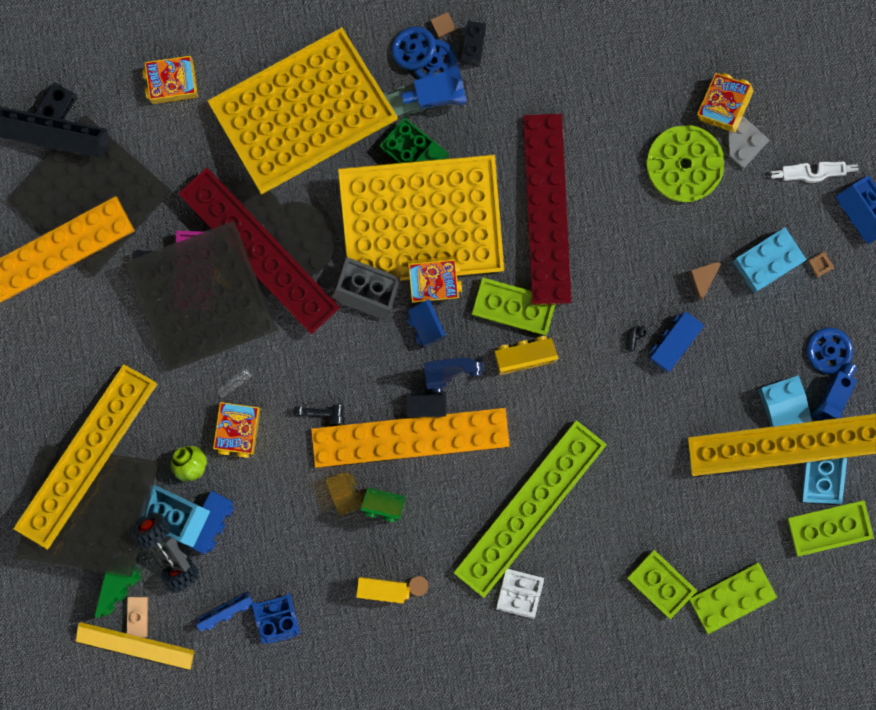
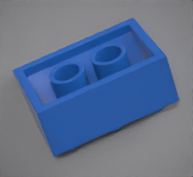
M868 175L836 196L839 206L849 216L850 222L860 232L861 238L869 245L876 240V185Z

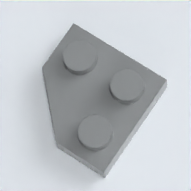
M744 116L736 133L727 130L729 157L742 169L770 141Z

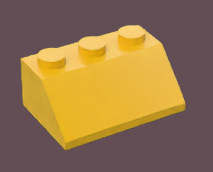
M547 336L535 338L536 342L528 343L527 340L517 342V346L509 348V345L497 347L498 350L494 351L499 375L555 363L558 360V355L552 338L547 339Z

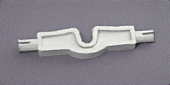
M819 162L817 164V174H813L810 165L804 163L784 166L782 170L770 171L771 179L783 178V181L803 180L808 183H817L829 177L845 176L847 172H858V164L846 165L845 162Z

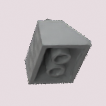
M346 257L330 298L333 301L384 320L391 311L400 277Z

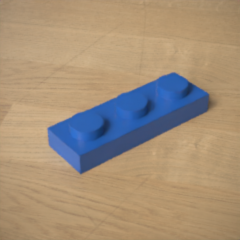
M249 591L198 617L196 625L199 631L204 629L210 630L216 625L215 623L221 620L226 621L238 611L243 612L250 608L253 601Z

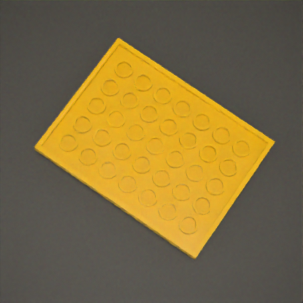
M342 27L208 100V104L261 194L398 119Z
M495 154L338 168L348 258L400 277V281L410 280L409 260L455 256L456 262L459 261L460 273H457V275L504 271Z

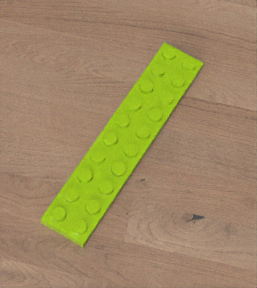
M576 420L454 571V574L482 597H485L607 444Z

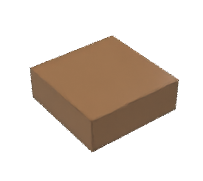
M448 12L431 20L438 38L456 31Z
M825 252L807 261L816 278L834 268Z

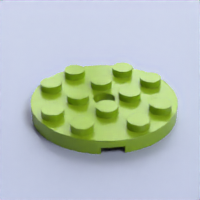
M692 125L675 126L661 133L653 142L647 156V172L655 189L666 198L677 202H694L708 196L721 181L724 173V155L718 141L706 130ZM688 159L691 163L690 168H682L680 161Z

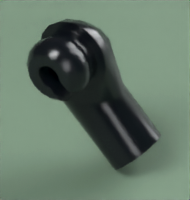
M636 326L628 332L626 350H636V341L648 334V329L645 326Z

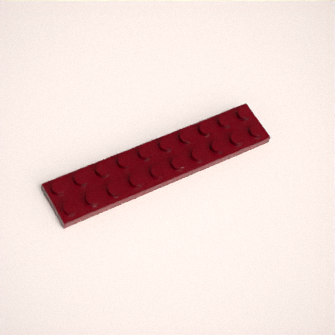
M562 114L523 115L532 306L571 304Z
M207 167L178 193L311 335L340 309Z

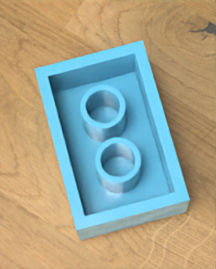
M783 228L737 257L733 263L752 292L756 293L807 259L787 229Z
M154 485L138 520L141 521V517H147L149 513H161L170 527V533L167 536H171L181 543L194 547L210 511Z

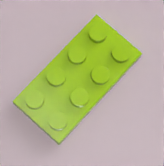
M482 277L472 316L547 336L555 305L532 306V291Z
M865 500L787 518L797 557L874 539Z
M759 562L691 597L689 601L706 633L710 634L776 599L777 596Z

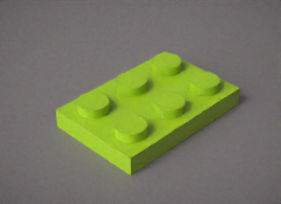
M655 550L627 577L670 620L697 592Z

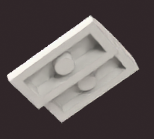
M507 569L504 574L496 610L534 619L544 578Z

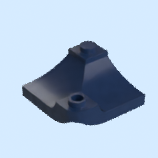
M483 356L478 357L476 360L466 357L424 362L427 390H431L432 393L443 392V388H447L446 383L463 372L469 374L470 377L482 375L481 372L485 371Z

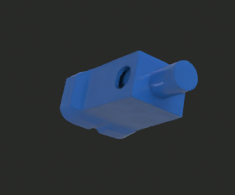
M458 64L451 66L444 72L415 80V90L401 93L404 104L418 101L420 109L448 104L467 105Z
M846 363L843 371L833 376L819 405L812 412V418L817 421L842 418L843 410L858 381L853 378L857 369L855 365Z

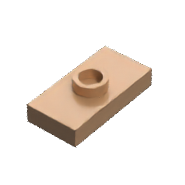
M128 597L127 634L148 637V597Z

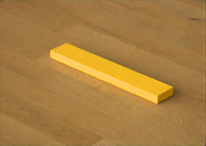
M82 622L79 623L77 628L76 642L189 670L192 667L195 650Z

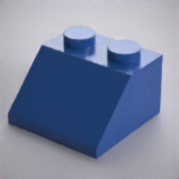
M429 299L408 311L409 316L406 318L410 327H415L417 334L414 336L418 345L423 344V347L426 348L445 339V332Z

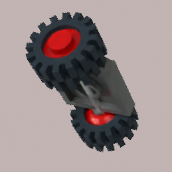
M156 512L147 514V517H141L142 520H137V524L132 526L131 536L140 548H150L161 565L166 566V569H163V573L160 574L162 582L172 593H175V591L180 593V590L185 591L186 587L190 588L192 586L191 583H195V579H198L199 571L193 561L179 550L177 541L171 536H166L170 533V527L161 513L157 514Z

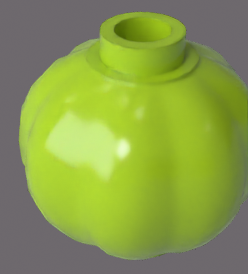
M184 446L174 452L170 468L179 480L193 481L203 475L207 465V458L200 448Z

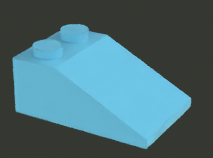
M799 375L758 389L771 427L812 422Z
M847 457L804 462L802 502L842 504Z

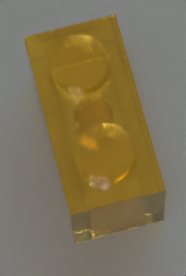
M346 471L326 479L339 516L361 509L363 498L360 492L356 493L354 486L357 483L353 474L349 475V472Z

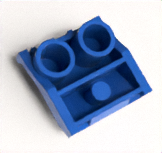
M290 593L282 597L252 604L262 644L278 642L301 634Z

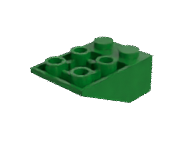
M405 117L379 146L396 163L450 158L446 150Z
M367 488L361 510L365 511V516L377 518L379 514L384 516L383 520L396 522L397 519L401 520L406 496Z
M126 556L118 557L105 573L95 613L96 618L109 616L116 608L114 604L122 601L128 595L127 589L135 586L142 578L140 575L143 571Z

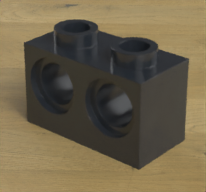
M467 20L461 64L480 66L486 23Z
M54 82L52 86L49 85L46 89L43 101L39 102L35 107V114L45 116L47 110L53 109L54 112L51 117L64 120L78 97L73 92ZM63 93V98L60 101H56V95Z

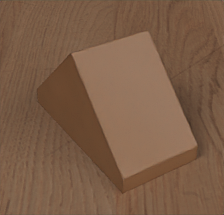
M715 262L689 272L699 300L705 297L721 263Z

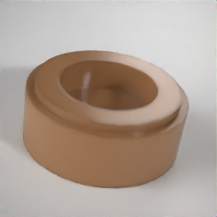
M422 576L412 578L409 583L410 592L416 596L424 595L428 590L427 580Z

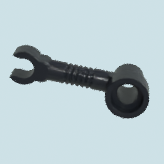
M332 405V409L294 407V416L330 417L329 425H345L343 405Z

